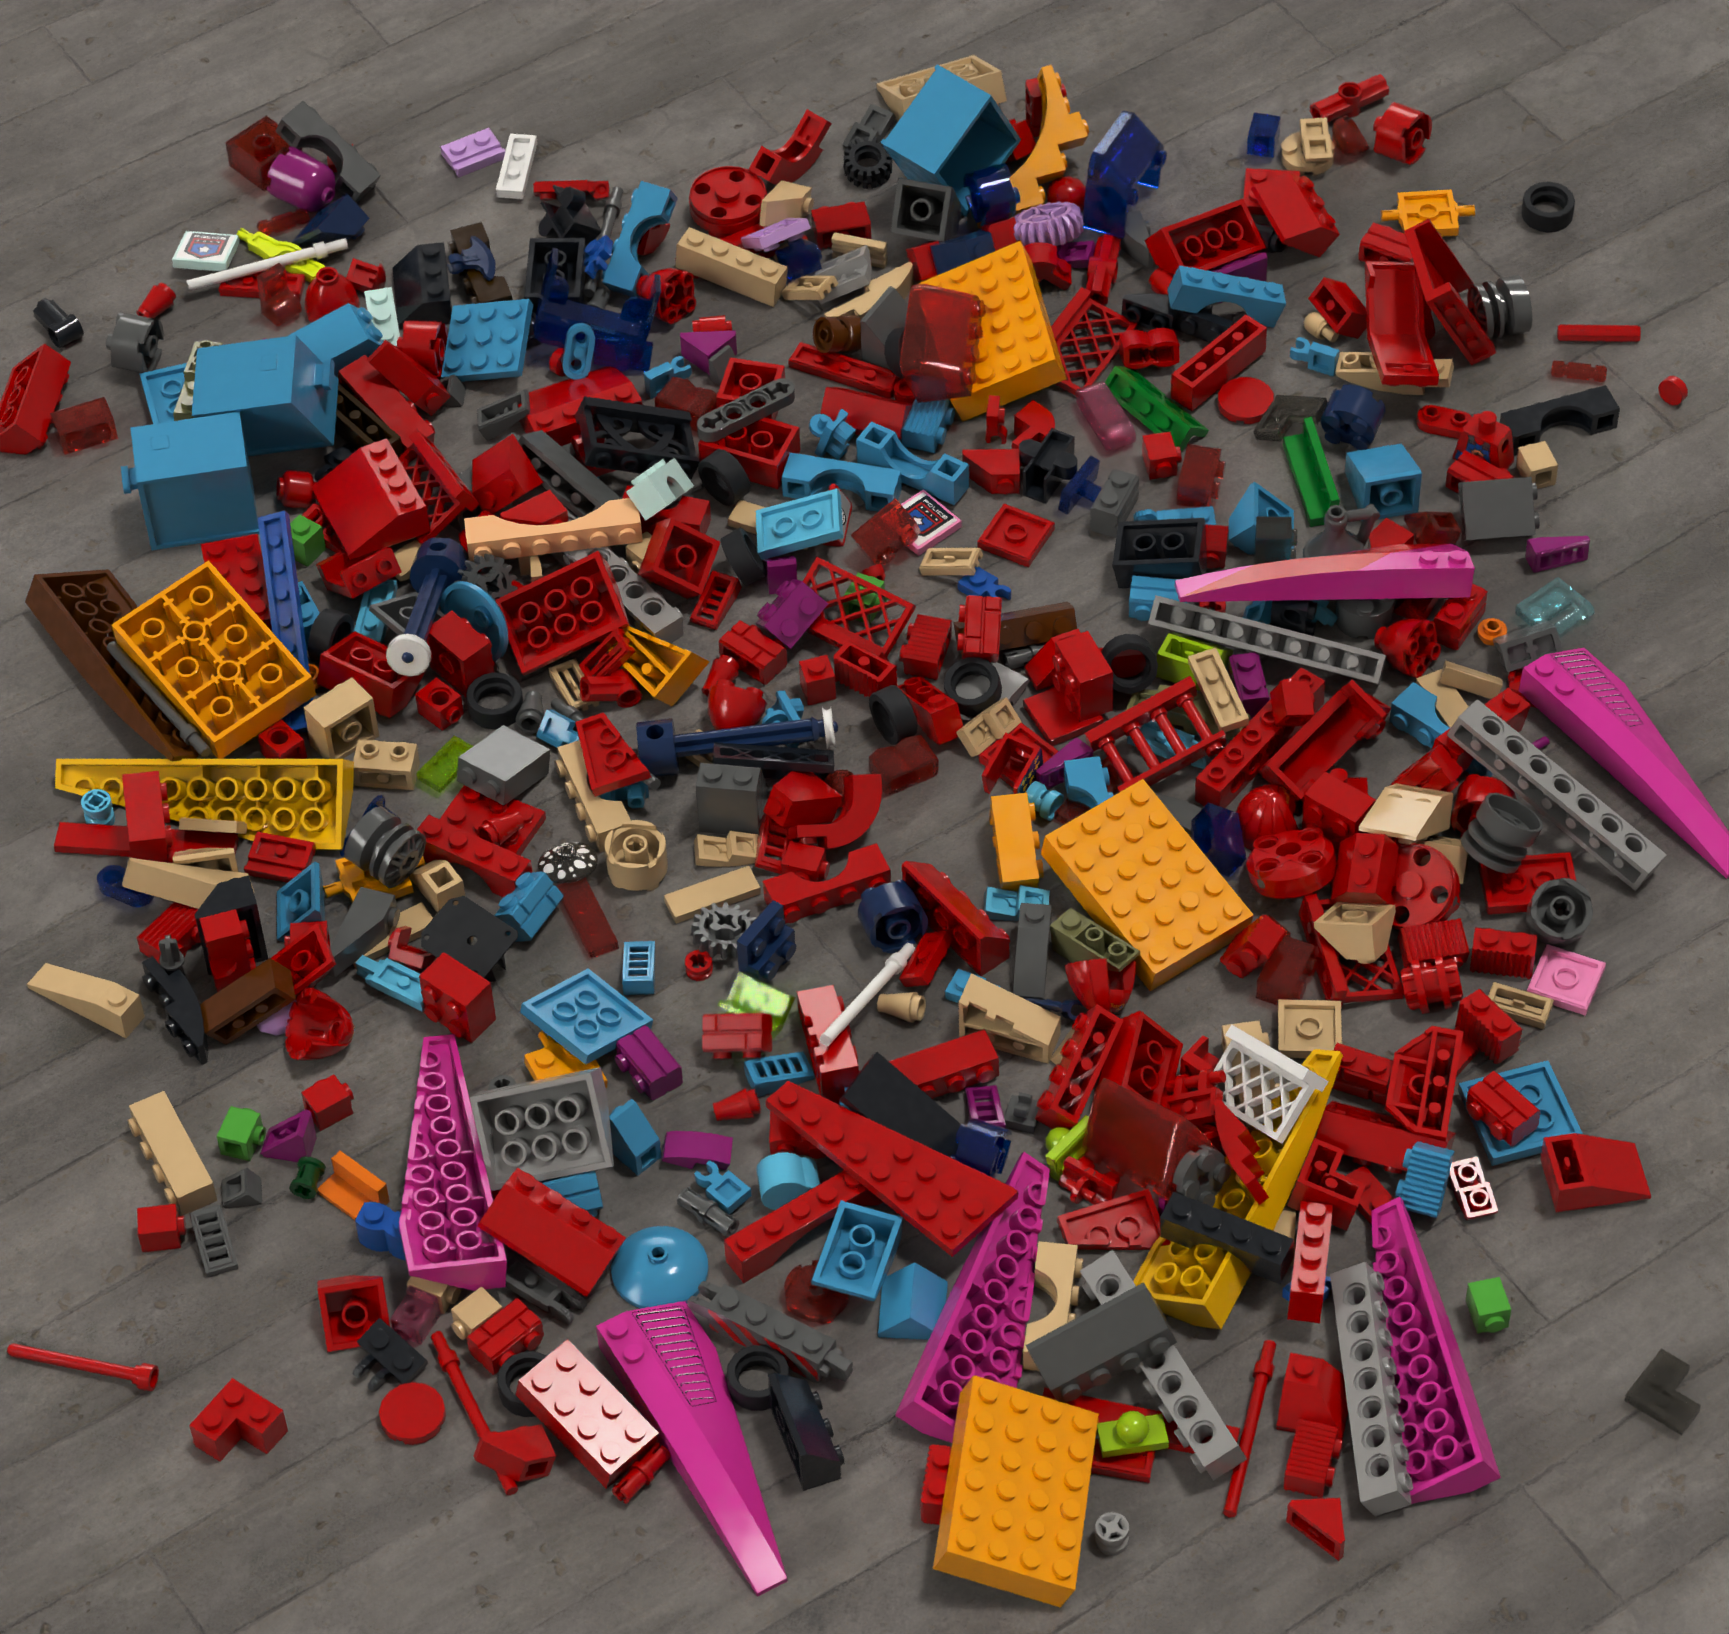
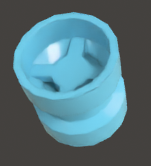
M1034 781L1026 791L1028 802H1034L1035 811L1039 812L1042 818L1051 821L1057 816L1064 800L1062 793L1056 790L1049 791L1044 784L1038 781Z
M94 789L85 793L81 799V806L86 824L113 825L115 813L109 793L101 789Z

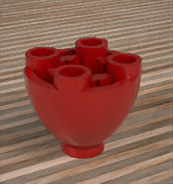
M324 267L318 270L316 277L306 290L305 311L311 323L348 303L359 308L360 301L353 284L333 267Z
M666 268L655 271L649 276L643 275L637 282L636 292L642 297L645 307L653 316L669 324L678 322L687 312L691 313L696 307L694 277L690 272Z
M1421 618L1400 620L1389 627L1382 626L1378 629L1374 638L1375 647L1381 650L1384 655H1387V662L1393 668L1413 678L1423 676L1432 660L1438 659L1441 651V646L1437 643L1435 623Z
M718 679L717 684L710 688L708 694V713L714 729L720 730L756 725L763 716L767 706L766 700L762 698L764 692L755 687H747L746 689L735 687V684L729 680Z

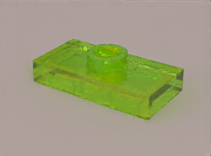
M454 735L416 773L417 780L441 793L457 777L458 757L473 746Z

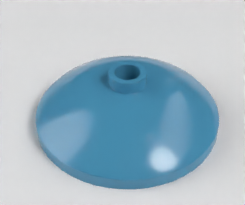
M459 581L448 586L441 597V612L446 615L453 611L459 617L466 618L472 625V628L480 634H485L490 639L493 661L495 662L500 659L507 650L508 627L496 601L485 590L469 582Z
M654 1226L633 1233L625 1239L611 1263L612 1280L617 1292L628 1303L640 1309L681 1301L687 1303L690 1297L697 1296L700 1293L698 1286L701 1282L707 1280L709 1269L707 1254L701 1243L688 1232L670 1226ZM656 1255H663L660 1258L654 1257Z

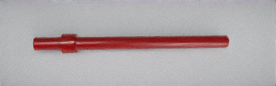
M441 1331L434 1332L430 1338L439 1355L437 1357L439 1365L443 1372L448 1373L480 1439L481 1435L491 1431L459 1368L460 1360L455 1350L450 1349ZM495 1471L506 1495L515 1494L518 1491L515 1480Z
M1272 1340L1264 1341L1260 1360L1254 1366L1252 1376L1255 1381L1239 1447L1247 1460L1233 1468L1223 1514L1227 1517H1236L1267 1384L1273 1377L1275 1367L1272 1363L1277 1344Z

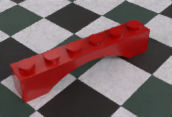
M844 1170L724 1239L726 1262L740 1280L745 1283L771 1268L780 1256L806 1233L836 1215L840 1201L863 1207L879 1205L883 1201Z

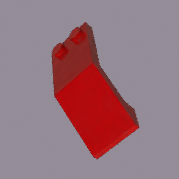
M1365 261L1367 340L1382 385L1393 387L1399 385H1415L1418 387L1438 386L1439 373L1425 336L1423 290L1414 262Z

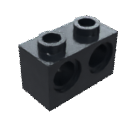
M1313 600L1272 601L1270 625L1314 636L1316 622H1312V620L1315 618L1318 604L1313 602Z

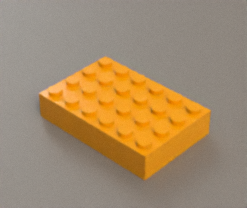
M1021 241L919 283L949 397L962 422L987 412L989 395L1000 396V406L1066 380L1033 263Z
M209 560L111 624L117 644L181 716L201 732V738L211 748V752L217 759H223L316 696L312 676Z
M1144 779L1044 837L1041 855L1094 922L1140 951V955L1134 959L1136 961V974L1149 991L1154 990L1232 943L1235 936L1252 922L1254 914Z
M973 1375L959 1396L933 1569L1061 1608L1076 1588L1099 1414Z

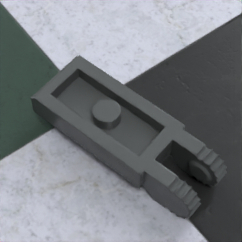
M516 1253L507 1263L506 1288L545 1312H550L557 1320L568 1325L574 1320L572 1312L558 1303L561 1298L578 1310H583L587 1305L582 1295L576 1293L567 1284L520 1254Z

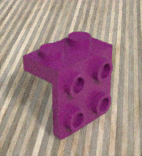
M792 579L790 582L785 580L775 592L778 595L771 605L767 602L756 615L759 617L756 624L761 628L767 629L790 649L828 605L824 599L803 581Z

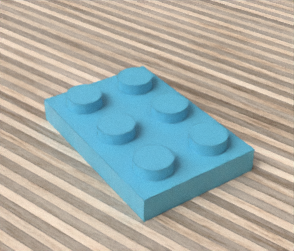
M838 489L756 510L757 552L761 560L843 538L841 495Z

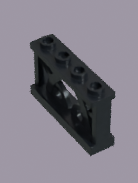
M584 396L576 412L575 419L576 424L580 426L586 466L642 474L662 459L668 463L675 458L688 478L692 479L700 461L696 455L690 423L692 419L690 412ZM594 427H598L600 431L595 432ZM628 432L641 433L656 444L646 450L638 449L622 438V436H625ZM606 438L604 444L597 443V439ZM672 438L678 439L679 442L673 441Z

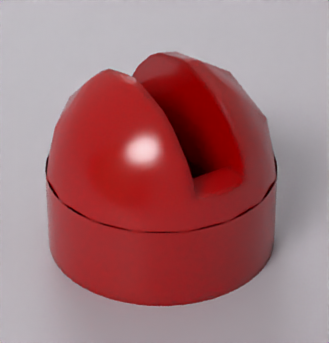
M881 563L860 572L861 574L885 581V571Z

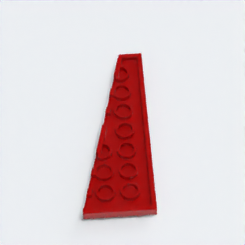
M787 1081L766 1099V1107L951 1257L958 1253L1018 1199V1191L1015 1188L790 1081Z

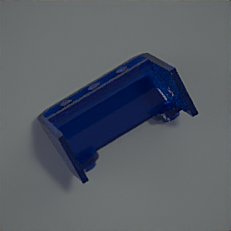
M1123 110L1094 149L1088 165L1083 228L1120 238L1125 236L1127 212L1131 206H1136L1139 199L1140 191L1136 189L1137 183L1158 189L1160 186L1161 169L1167 158V151H1164L1163 144L1133 112Z
M552 248L541 287L534 323L535 337L542 343L564 348L569 328L577 323H585L593 329L595 335L593 356L623 364L638 362L643 355L660 298L661 276L655 274L648 299L631 297L624 302L621 313L612 312L567 300L569 284L564 278L555 275L558 267V249ZM578 333L575 338L583 340L586 335Z

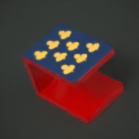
M1005 732L982 773L984 792L990 794L1010 757L1026 762L1013 787L1014 794L1026 793L1028 787L1036 780V770L1044 764L1041 747ZM1017 747L1026 750L1029 754L1022 752Z

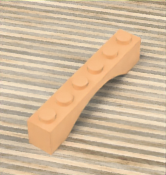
M630 498L609 500L598 509L583 517L554 525L518 524L494 515L464 518L469 561L473 562L474 555L484 557L485 554L494 555V558L497 556L503 559H513L643 542L640 514Z

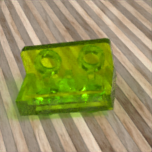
M738 972L727 999L720 1000L718 1006L726 1009L725 1014H771L772 1031L781 1032L796 997L744 972Z

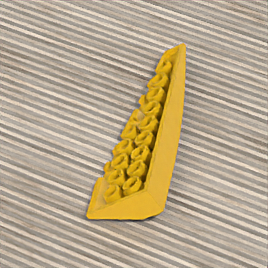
M56 759L55 789L81 796L94 789L105 790L109 793L112 804L125 807L122 774L159 771L160 783L166 782L168 801H162V803H168L170 819L179 821L181 818L243 821L247 823L246 834L238 833V837L254 841L258 831L314 842L316 850H343L353 796V761L346 759H182L181 761H170L169 759Z
M1314 1049L1301 1064L1329 1082L1323 1092L1315 1088L1283 1144L1253 1127L1254 1130L1250 1133L1261 1149L1253 1156L1265 1172L1257 1180L1269 1198L1258 1205L1232 1168L1227 1156H1225V1163L1231 1167V1175L1223 1183L1220 1192L1215 1196L1214 1208L1272 1231L1274 1230L1302 1169L1324 1113L1343 1057L1341 1051ZM1301 1087L1289 1091L1290 1102L1297 1098L1302 1089ZM1281 1095L1272 1099L1271 1102L1274 1105L1272 1110L1282 1106ZM1282 1115L1273 1119L1274 1132L1278 1130L1283 1121ZM1159 1236L1133 1280L1135 1285L1138 1286L1144 1282L1164 1314L1194 1326L1222 1329L1251 1274L1246 1265L1235 1255L1222 1248L1209 1244H1197L1190 1249L1170 1241V1245L1162 1246L1161 1244L1166 1239Z

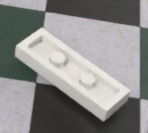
M510 134L496 187L497 197L524 199L537 147L536 135Z

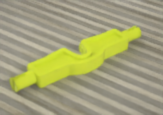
M240 228L236 234L239 235L240 240L247 243L249 251L263 259L302 250L296 244L277 241L260 231L252 234ZM312 258L285 265L288 273L305 274V280L310 283L316 277L318 270L325 267V265Z

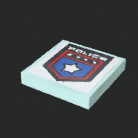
M186 231L172 258L173 267L219 272L227 270L238 248L239 235Z

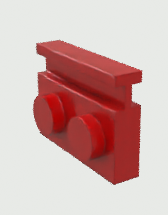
M257 831L248 855L249 860L247 865L244 866V871L250 876L288 883L311 865L316 851L315 843Z

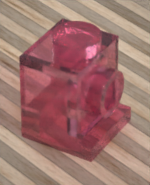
M409 1285L406 1290V1296L390 1318L392 1329L405 1341L411 1340L421 1345L441 1316L438 1297Z

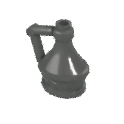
M1369 504L1365 508L1348 510L1346 512L1339 505L1329 507L1324 517L1325 530L1308 540L1303 548V558L1364 550L1374 522L1380 517V513L1373 504ZM1363 520L1357 535L1345 529L1347 522Z

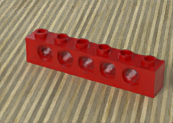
M1301 667L1291 678H1295L1297 681H1309L1310 691L1315 699L1313 707L1315 714L1324 704L1325 680ZM1270 699L1249 721V725L1244 726L1196 777L1195 801L1220 815L1258 774L1257 771L1302 726H1275Z

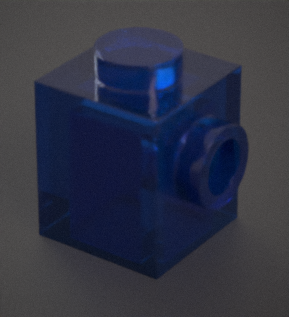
M1254 112L1248 132L1247 154L1274 158L1280 137L1281 116Z
M804 238L790 241L787 247L775 251L778 263L788 267V279L795 280L822 269L820 262L822 254L819 247L814 242L804 240Z

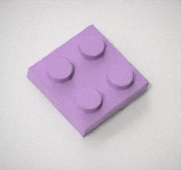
M786 218L742 237L741 241L744 248L754 249L755 252L760 250L768 252L778 248V242L788 239V242L803 237L802 232L811 228L807 218Z

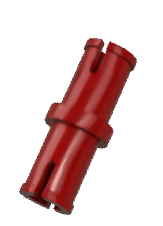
M655 1443L640 1461H634L629 1467V1473L612 1488L615 1497L619 1501L623 1500V1503L628 1504L631 1498L644 1485H649L654 1480V1474L671 1458L668 1449L663 1445L660 1446V1443Z

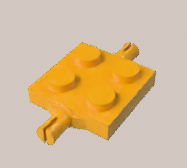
M1452 189L1397 193V209L1381 210V221L1398 220L1402 226L1403 233L1405 230L1430 219L1442 237L1458 236L1459 217L1475 216V205L1458 206L1453 198Z
M423 856L416 868L425 865ZM345 857L335 860L340 881L323 886L326 898L344 892L352 903L360 887L395 895V898L414 893L409 877L398 886L388 888L372 877L369 871H363Z
M543 1030L538 1034V1038L544 1048L524 1055V1063L534 1081L600 1067L596 1059L585 1065L558 1042H555L548 1034L544 1033ZM602 1072L605 1088H607L608 1080Z

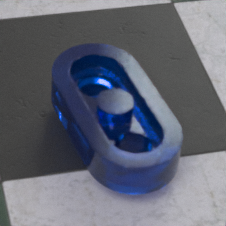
M110 865L100 870L97 875L99 890L104 895L132 907H143L153 900L154 896L122 886L126 868Z

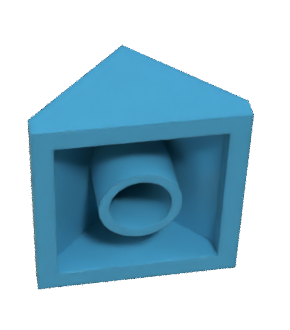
M315 861L277 891V940L280 942H284L285 936H290V923L325 921L324 885L320 864Z
M915 1262L888 1275L882 1284L878 1337L929 1340L947 1301L948 1281Z

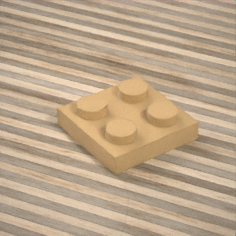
M1278 999V1052L1289 1058H1307L1314 1049L1333 1051L1337 1043L1342 1044L1341 1001Z

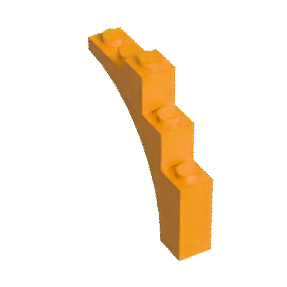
M1052 64L1041 67L1037 75L1042 96V122L1035 148L1027 161L1011 177L991 189L974 195L970 205L978 228L1005 218H1012L1016 214L1021 213L1022 210L1030 209V207L1043 205L1046 201L1043 187L1038 185L1062 177L1067 168V159L1061 151L1082 146L1089 135L1088 124L1085 119L1081 118L1080 112L1069 114V101L1066 97L1063 98L1060 90L1062 87L1061 79L1057 72L1054 73Z

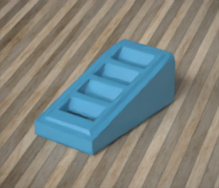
M655 941L624 942L623 995L655 994ZM631 951H648V952H631ZM631 958H648V960H631ZM647 966V968H630V967ZM634 974H647V976H630V975H634Z
M804 1051L756 1058L744 1062L745 1076L751 1089L756 1090L758 1097L777 1091L787 1081L800 1084L815 1079ZM799 1063L803 1071L797 1072L794 1064ZM788 1067L790 1073L785 1074L782 1068ZM776 1071L778 1075H772L771 1072Z

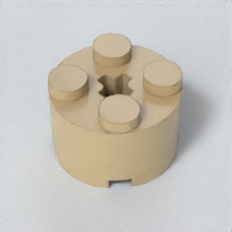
M642 820L624 822L621 828L616 831L612 829L608 833L605 840V855L608 875L613 886L633 891L655 890L668 869L666 840L663 833L661 834L656 830V826L652 823Z

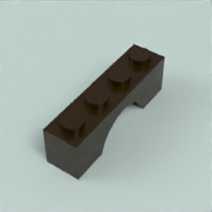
M482 222L450 230L452 241L448 242L450 255L455 253L461 255L462 250L471 248V236L479 238L490 249L489 238ZM464 269L463 272L458 274L459 276H464L462 279L466 294H471L472 296L470 297L471 304L512 300V294L505 277L494 276L493 280H485L482 273L476 269Z

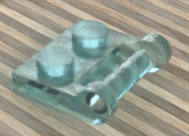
M1557 577L1517 604L1515 614L1527 624L1533 626L1550 621L1568 607L1573 606L1575 608L1574 611L1554 624L1558 635H1560L1581 619H1588L1594 615L1595 611L1588 600Z

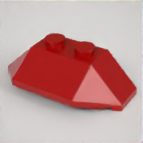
M1431 1026L1423 1034L1414 1038L1394 1053L1385 1110L1414 1135L1446 1141L1464 1031Z

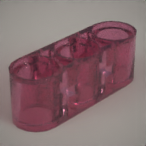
M1104 381L1076 390V401L1081 412L1108 452L1136 442V434L1131 421Z

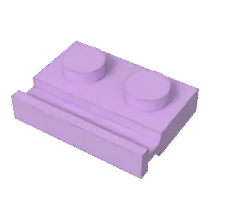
M489 128L441 146L442 156L450 167L456 171L458 178L502 161L506 152L505 149L501 148L499 141Z

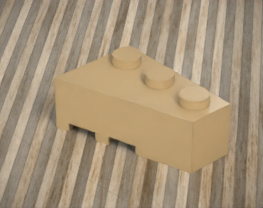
M971 973L959 1000V1037L985 1029L994 1049L1049 1064L1060 1037L1061 1016Z

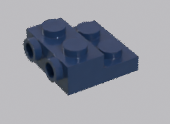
M774 900L736 941L739 979L760 990L762 986L767 985L776 976L778 968L786 964L796 951L795 930L785 925L783 905Z

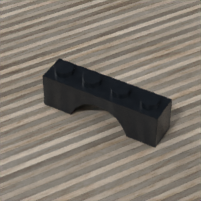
M1604 385L1545 402L1535 403L1523 408L1509 410L1508 412L1501 413L1500 423L1512 430L1514 456L1518 455V447L1539 443L1542 434L1556 426H1575L1585 430L1590 435L1615 429L1618 425L1620 408L1607 386Z
M1173 1192L1160 1217V1233L1162 1238L1190 1249L1197 1244H1209L1222 1248L1239 1258L1246 1265L1250 1273L1280 1285L1294 1259L1293 1238L1176 1192Z

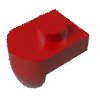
M355 258L352 259L346 278L353 284L356 290L364 292L384 288L386 273L381 263L378 267Z

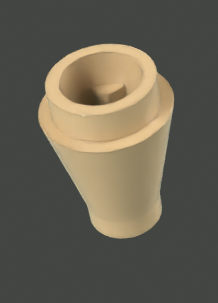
M917 992L880 994L877 1002L878 1012L887 1013L911 1023L915 1020L921 1021L926 1008L925 997L918 995Z

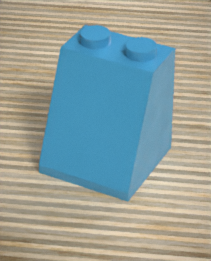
M350 303L288 335H296L323 363L324 360L332 359L335 363L334 375L337 378L339 370L364 355L369 357L383 343L381 339L383 335L371 321L373 317L370 312L363 307L357 308Z
M1402 443L1346 453L1345 474L1358 509L1373 504L1380 513L1378 519L1418 513L1422 472Z

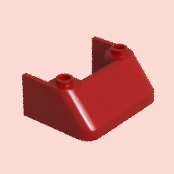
M1352 679L1338 690L1257 772L1270 784H1279L1293 795L1296 802L1301 800L1304 803V794L1324 772H1327L1361 737L1364 736L1368 740L1380 728L1377 722L1387 713Z

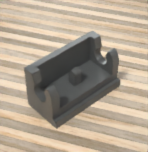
M1550 621L1493 638L1494 645L1501 656L1499 661L1506 669V672L1525 667L1545 654L1563 651L1557 628Z

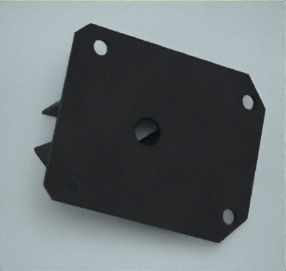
M461 896L449 899L421 932V947L437 958L445 952L489 982L496 981L492 970L496 964H499L506 970L504 954L518 939V932L469 898ZM454 901H458V905H453ZM506 932L511 933L509 936H505ZM426 935L429 936V939H428V940H425V939H424V937H425ZM470 937L477 938V943L475 945H471Z

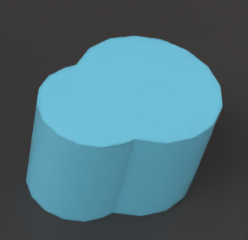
M788 1152L775 1153L765 1157L757 1165L756 1172L761 1201L769 1209L776 1210L820 1184L817 1164L811 1158L800 1157Z

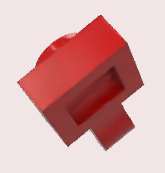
M989 395L985 440L987 443H990L992 436H999L1001 443L1005 444L1008 433L1007 428L1003 426L1005 424V408H1000V396Z

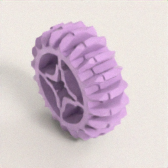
M1049 202L1048 204L1030 207L1028 210H1022L1021 213L1014 216L1016 220L1014 236L1016 240L1022 242L1023 246L1036 242L1049 243L1055 246L1064 245L1066 242H1072L1074 238H1078L1084 231L1083 214L1080 211V207L1074 203Z

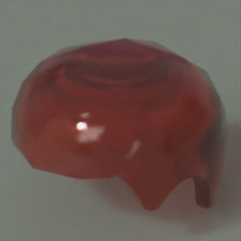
M1346 115L1336 120L1333 124V142L1336 148L1343 154L1357 156L1370 147L1356 123L1352 119L1344 120L1348 118Z

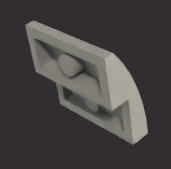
M867 245L818 265L814 276H835L839 283L836 287H831L832 291L829 294H824L825 298L819 300L820 304L870 284L872 269L870 251Z
M998 662L991 663L996 667L1002 685L1000 700L1007 697L1009 702L1015 705L1030 680ZM969 675L958 682L956 693L959 697L965 699L980 697L988 691L990 681L982 675Z

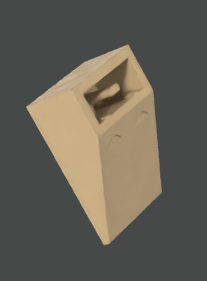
M1398 783L1387 786L1360 824L1359 831L1398 838L1397 842L1402 844H1413L1417 840H1427L1428 836H1438L1439 832L1450 828L1453 793Z

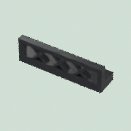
M714 742L712 764L761 768L764 778L782 779L791 771L813 772L824 782L832 783V774H834L835 766L834 750Z

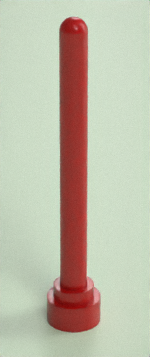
M10 1344L7 1348V1353L12 1357L131 1380L132 1384L142 1390L153 1391L158 1382L159 1368L157 1365L142 1363L135 1367H129L19 1344Z

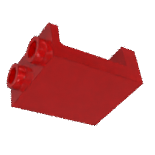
M385 547L376 553L371 552L349 560L345 551L342 550L316 564L327 590L352 599L402 573L394 552L390 547Z

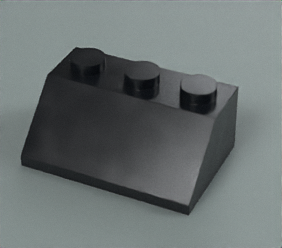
M444 242L416 245L392 268L399 330L403 329L404 321H438L450 324L452 305Z
M1187 518L1118 522L1112 564L1118 588H1131L1132 575L1184 579L1206 574L1207 546L1205 519Z
M249 875L218 883L194 914L208 975H211L212 972L199 918L222 912L237 910L239 921L246 920L250 938L247 939H250L255 963L268 960L257 902Z
M777 1373L769 1374L771 1412L803 1491L841 1479L840 1465L845 1464L844 1456L840 1446H834L831 1438L834 1437L829 1419H823L820 1411L823 1410L818 1392L811 1391L807 1380Z

